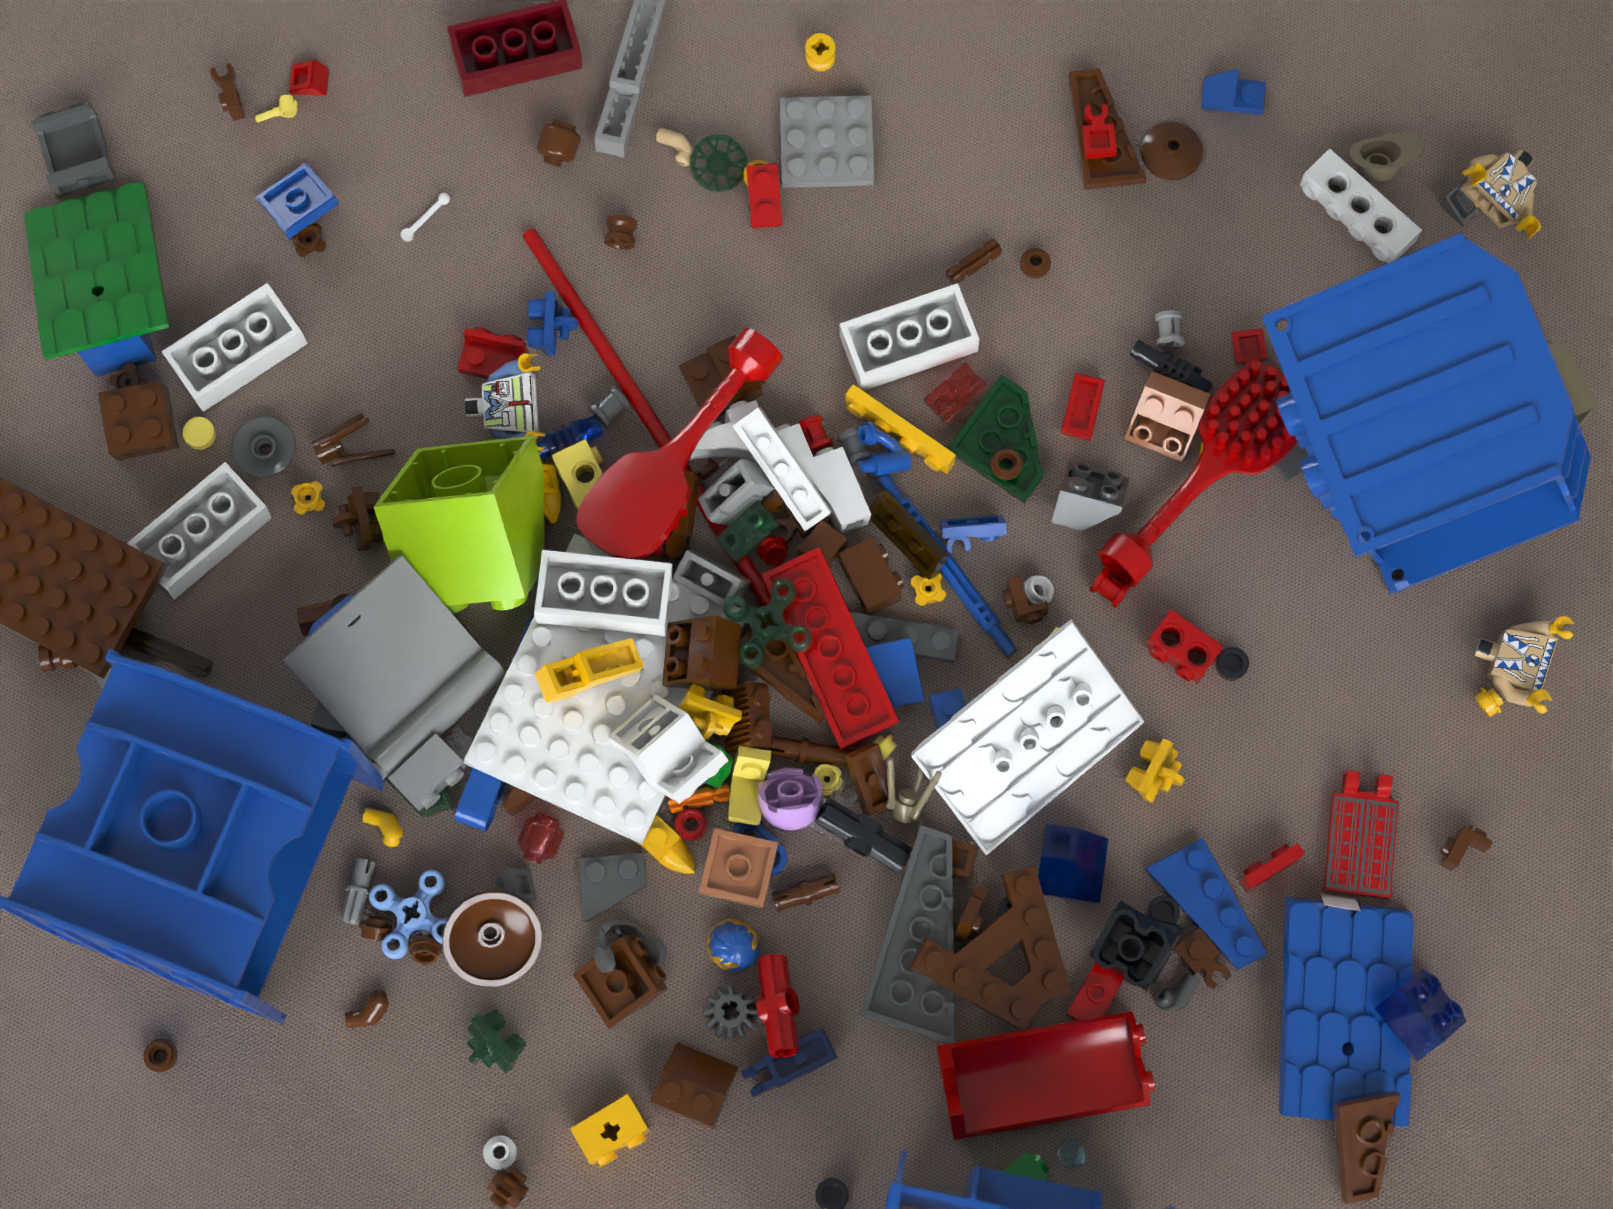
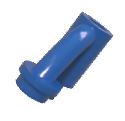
M865 422L859 426L858 438L862 444L871 446L875 445L877 441L888 449V452L870 454L868 460L859 461L858 466L861 473L870 472L872 476H879L910 470V454L906 449L902 448L901 444L894 437L876 429L872 422Z

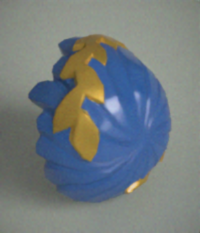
M730 918L718 922L712 927L707 936L706 949L713 963H716L725 971L737 972L751 967L757 960L760 951V939L749 924Z

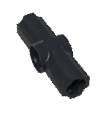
M828 798L822 805L814 823L829 833L842 839L843 844L852 851L864 857L869 856L895 873L900 872L911 856L912 848L883 831L884 827L865 815H857L832 798Z

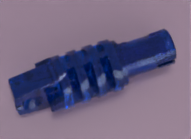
M596 415L568 422L569 425H561V428H554L552 432H544L545 437L541 436L542 438L536 441L538 447L544 448L543 451H539L540 458L543 459L549 456L552 458L551 455L586 439L587 443H590V441L603 435V429Z

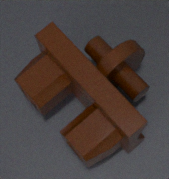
M362 486L352 487V494L347 497L348 505H339L340 515L332 518L333 527L343 528L345 537L352 536L354 530L358 551L367 550L371 543L384 540L378 521L369 522L368 513H375L374 505L380 499L379 492H363Z

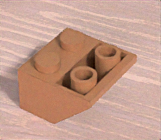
M1152 371L1124 439L1183 462L1211 394Z

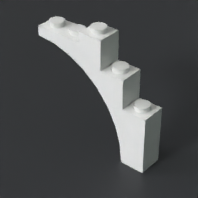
M756 400L749 403L740 401L731 405L729 410H726L725 424L716 422L708 428L697 444L689 461L698 458L728 457L743 458L757 462L733 428L735 423L758 408ZM784 424L776 427L775 429L831 509L832 513L828 516L836 531L843 534L868 525L871 513L843 447L835 450L832 447L820 450L813 457L800 424L793 426Z

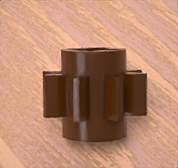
M514 1167L510 1172L502 1168L488 1185L487 1189L494 1193L489 1200L501 1209H505L507 1205L515 1209L529 1191V1188L523 1184L527 1177Z

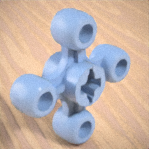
M431 869L423 872L418 880V891L411 898L403 899L398 897L394 889L387 884H377L371 889L369 893L371 905L381 911H392L397 917L396 929L386 935L381 943L382 951L388 958L395 960L404 957L409 949V938L416 931H428L433 939L442 944L440 930L444 928L447 918H436L430 912L431 900L441 894L445 888V879L439 871ZM430 879H437V883L434 887H427V883ZM386 892L387 899L383 902H379V895L381 893ZM417 909V911L421 914L418 919L412 918L410 920V917L407 915V912L409 910L415 911ZM399 941V948L396 951H391V944Z

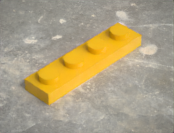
M852 385L847 391L845 405H847V409L851 414L860 419L866 418L875 425L876 429L894 437L899 441L902 448L906 449L910 454L915 452L923 457L925 464L935 471L942 470L946 474L949 473L955 464L956 454L855 385Z

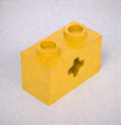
M629 1094L570 1128L589 1163L592 1166L598 1163L600 1167L615 1160L618 1157L615 1152L626 1145L630 1150L646 1141L647 1139L644 1134L650 1131ZM610 1124L614 1128H621L616 1133L618 1139L615 1141L610 1138L604 1139L603 1137L608 1133L606 1127Z

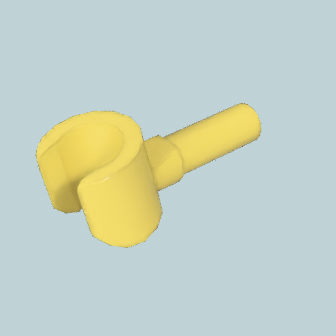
M282 95L279 97V107L255 115V119L258 123L275 116L292 118L297 113V101L294 100L292 95Z

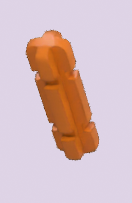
M723 783L720 789L716 787L710 788V786L696 789L692 796L684 799L680 804L668 797L669 810L671 813L684 811V808L687 807L688 809L711 805L717 800L719 803L729 801L730 788L728 783Z

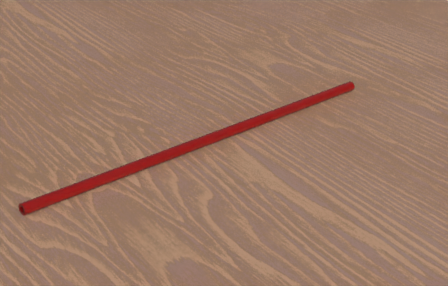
M529 229L522 235L523 239L570 309L574 318L578 320V324L660 449L672 438L536 229ZM689 464L686 466V471H692ZM700 483L697 495L698 509L740 574L751 580L749 587L764 611L769 606L774 609L775 617L783 633H786L792 651L798 657L765 581L730 527L722 523H713L707 518L698 500V497L705 491ZM864 739V740H862V741H860V742H858V743L852 745L853 748H855V747L861 745V744L864 743L867 739Z

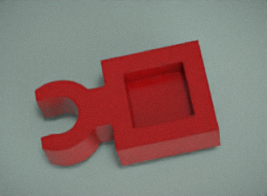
M1102 104L1101 115L1099 116L1092 115L1090 105H1086L1084 119L1089 125L1082 128L1085 159L1116 157L1117 147L1114 123L1105 124L1108 116L1107 105Z
M1263 328L1231 333L1235 365L1244 364L1246 366L1254 360H1267Z

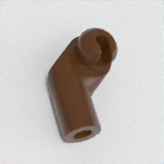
M375 990L369 995L370 999L362 1010L345 1012L346 1027L355 1028L377 1024L388 1009L389 1001L387 994L382 990Z

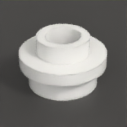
M1031 576L1023 583L1029 604L1035 605L1051 601L1054 588L1048 578L1044 576Z
M506 1136L491 1138L485 1144L483 1150L484 1160L490 1167L497 1170L509 1168L517 1157L515 1143ZM499 1146H503L506 1150L505 1156L501 1159H497L494 1156V1150Z

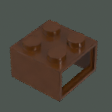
M161 381L98 393L108 453L114 459L119 461L179 449L169 390Z

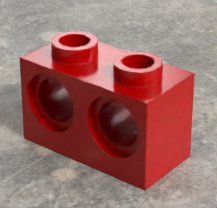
M1171 609L1150 636L1145 647L1150 649L1148 652L1154 659L1161 663L1166 661L1175 667L1176 674L1188 682L1193 680L1198 684L1219 656L1224 646ZM1166 633L1173 634L1177 638L1178 643L1174 646H1168L1163 643L1161 636ZM1191 652L1201 654L1204 663L1200 665L1192 664L1188 659V654Z

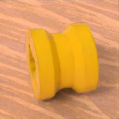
M817 33L809 37L805 45L806 63L816 71L830 69L836 59L834 40L829 35Z

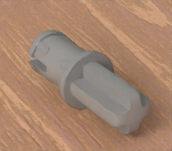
M363 858L355 859L350 884L345 886L347 896L341 920L347 924L358 925L360 923L365 900L370 893L368 889L376 863L373 861L368 863V860Z

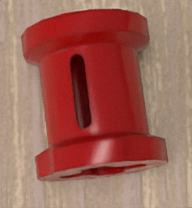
M813 415L797 423L800 424L812 455H816L820 450L832 447L834 444L832 439L827 437L823 428L822 415Z
M1105 567L1093 582L1089 591L1099 593L1112 603L1111 606L1116 609L1132 586L1128 583L1123 584L1110 575V570Z

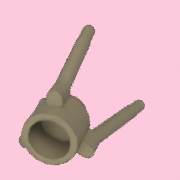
M890 757L887 760L888 799L885 807L891 809V816L897 821L912 823L915 820H919L921 810L942 776V772L937 771L919 799L917 792L924 772L919 767L911 789H902L895 796L894 759Z

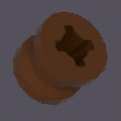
M625 215L609 216L606 222L609 231L605 235L604 243L615 249H632L635 246L633 232L637 229V221Z

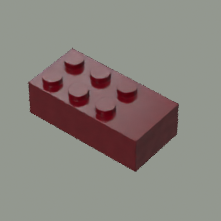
M557 0L447 27L449 42L464 97L582 69L581 50L566 0Z

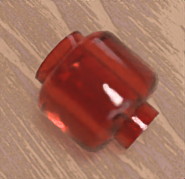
M537 813L536 816L526 818L517 840L518 847L524 851L523 857L539 864L542 863L543 859H554L564 838V830L560 827L561 822L543 813Z

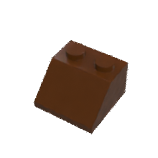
M677 1042L661 1073L650 1103L653 1106L714 1130L739 1067Z

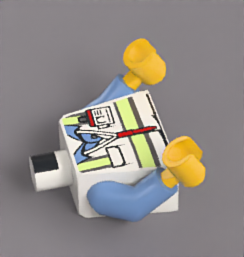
M537 353L522 354L519 359L507 362L489 376L487 383L482 384L481 398L465 399L466 416H484V427L491 429V433L496 439L534 436L535 441H537L539 436L545 437L544 433L539 432L535 374L526 373L536 372L541 369L540 366L533 367L531 364L532 357L537 356ZM537 446L538 451H543V447Z

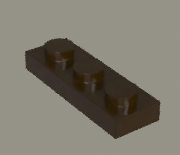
M886 490L878 493L869 509L871 513L870 520L928 580L938 576L949 554Z

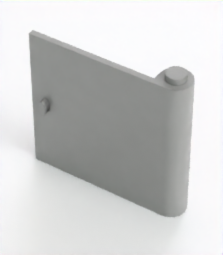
M399 555L283 659L284 663L373 761L372 765L382 776V780L386 777L389 778L435 733L440 737L506 675L501 665L478 645L402 555Z

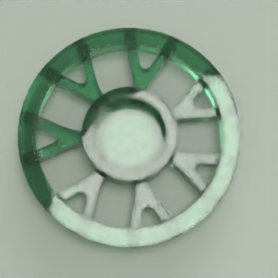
M716 134L703 138L694 147L690 157V169L694 179L703 188L713 192H726L738 186L743 180L744 169L747 166V156L742 146L736 140L726 135ZM719 141L728 143L726 152L717 150ZM706 143L713 151L709 156L701 149ZM738 151L741 159L731 162L729 154ZM695 159L706 160V167H696ZM730 167L741 171L738 179L728 173ZM707 171L714 175L709 183L701 178ZM724 175L728 185L719 186L717 176Z

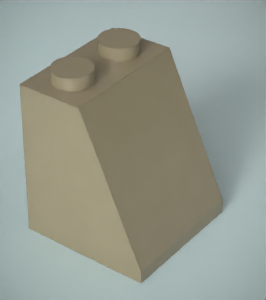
M1564 339L1554 343L1551 340H1546L1574 407L1579 426H1582L1597 408L1598 403Z

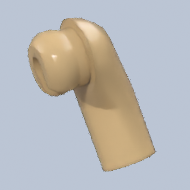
M660 128L656 135L657 142L674 147L678 152L675 156L677 164L683 167L689 166L691 160L695 159V150L686 137L669 129Z

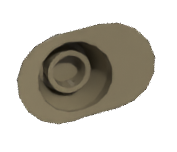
M1400 132L1358 141L1351 146L1349 153L1350 158L1358 166V174L1365 180L1384 182L1392 179L1400 166L1417 160L1424 151V143L1416 135Z

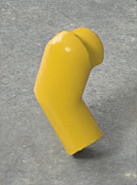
M366 807L362 822L378 826L384 835L382 841L386 846H398L400 838L403 837V829L397 817L389 812Z

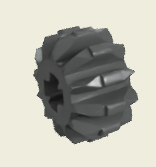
M729 984V994L724 995L722 988L719 986L716 988L717 995L720 997L718 1000L712 996H707L706 1001L713 1005L714 1008L703 1009V1015L715 1016L705 1023L707 1028H712L719 1024L714 1033L715 1037H721L724 1030H727L728 1041H733L734 1030H738L740 1037L745 1038L747 1035L743 1029L744 1025L750 1029H755L756 1024L748 1019V1017H757L759 1014L757 1009L747 1008L754 1005L757 1000L754 996L743 1000L747 995V988L742 987L738 995H735V985ZM731 1004L736 1005L739 1016L736 1019L732 1016L731 1020H726V1014L723 1009L727 1005L729 1008H731Z

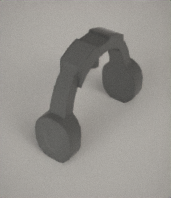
M627 919L610 920L600 927L594 958L601 972H612L615 967L614 954L610 946L605 943V937L612 933H615L618 938L622 937V933L632 934L634 938H641L648 947L649 952L647 955L651 962L654 964L665 962L667 949L663 940L659 937L653 938L643 928L635 925L634 921Z

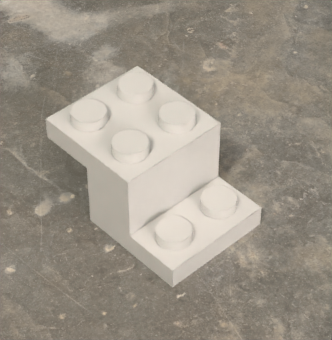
M658 695L652 697L607 736L615 747L629 755L648 784L678 804L692 796L702 783L717 774L719 769L728 761L721 750L705 741L686 712Z

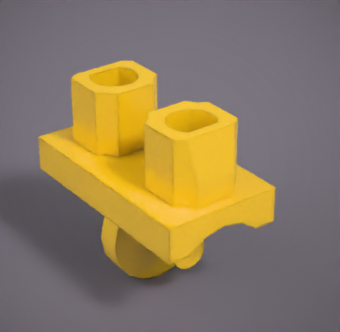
M695 684L689 687L684 694L683 701L678 705L679 709L689 715L705 740H708L712 733L727 736L734 723L739 722L742 718V711L734 708L732 697L717 695L712 701L706 698L704 687Z
M1164 738L1161 743L1150 740L1145 741L1141 748L1140 756L1142 759L1151 762L1147 771L1133 767L1126 777L1128 785L1138 791L1142 798L1150 803H1153L1159 790L1168 793L1172 784L1182 786L1185 781L1178 774L1182 763L1175 760L1178 751L1172 747L1173 743Z

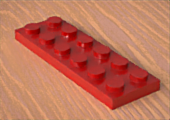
M817 547L761 574L813 690L821 703L822 710L840 749L843 750L901 723L822 549Z

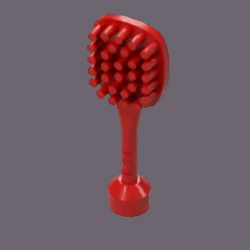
M743 328L727 348L731 370L685 427L660 449L652 452L628 453L601 475L585 496L576 515V523L580 532L592 545L611 557L650 561L648 556L651 553L658 554L660 552V545L670 539L672 530L678 529L680 526V518L688 514L687 504L690 498L691 487L686 479L685 469L700 439L746 381L768 380L783 361L780 351L766 337L750 328Z
M1254 360L1251 364L1235 372L1217 390L1208 402L1199 422L1198 434L1203 443V450L1186 480L1137 534L1115 533L1097 552L1101 563L1118 580L1124 584L1128 583L1132 587L1137 586L1153 568L1151 546L1191 502L1213 483L1229 473H1240L1248 476L1259 475L1282 461L1296 447L1298 441L1295 435L1290 436L1276 402V399L1290 394L1291 390L1285 375L1278 371L1275 366H1269Z

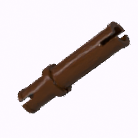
M774 735L771 756L798 759L799 763L802 764L810 761L849 768L845 755L857 749L845 748L841 750L839 746L809 742V738L803 737L802 740Z

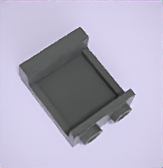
M90 103L74 104L67 110L58 113H45L38 119L31 121L33 128L37 132L49 173L46 175L49 186L57 198L116 180L98 115Z

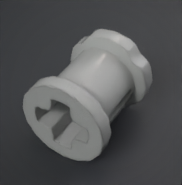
M1166 310L1155 314V322L1158 323L1159 327L1157 347L1161 349H1174L1185 345V338L1181 336L1180 321L1183 319L1181 311Z

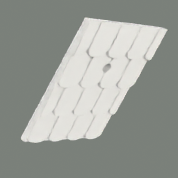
M1071 619L1032 649L1030 654L1000 676L993 685L954 714L952 719L922 741L911 752V757L930 781L937 771L942 772V776L935 786L936 790L985 855H988L1144 723V719Z

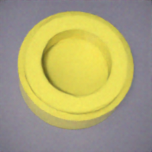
M194 417L184 425L183 437L191 448L203 450L214 443L216 430L208 419Z

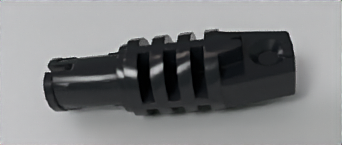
M1138 340L1130 353L1131 357L1151 367L1156 373L1209 393L1213 383L1200 376L1201 369L1169 351L1162 353Z

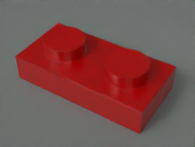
M777 163L746 166L752 228L782 226Z
M1286 843L1270 853L1273 858L1264 865L1259 860L1243 870L1246 876L1239 883L1244 891L1248 893L1300 860L1305 855V852L1299 843L1291 848Z

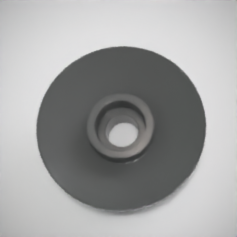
M258 417L243 424L236 432L232 443V454L236 464L246 474L258 478H268L281 473L289 466L295 454V439L289 427L282 421L272 417ZM266 446L271 447V452L268 455L261 454L262 448Z

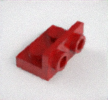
M475 327L474 330L465 328L463 334L465 342L457 370L459 373L488 379L493 372L507 362L519 359L520 355L528 353L526 343L520 337L513 334H504L503 337L494 335L490 330L482 327Z

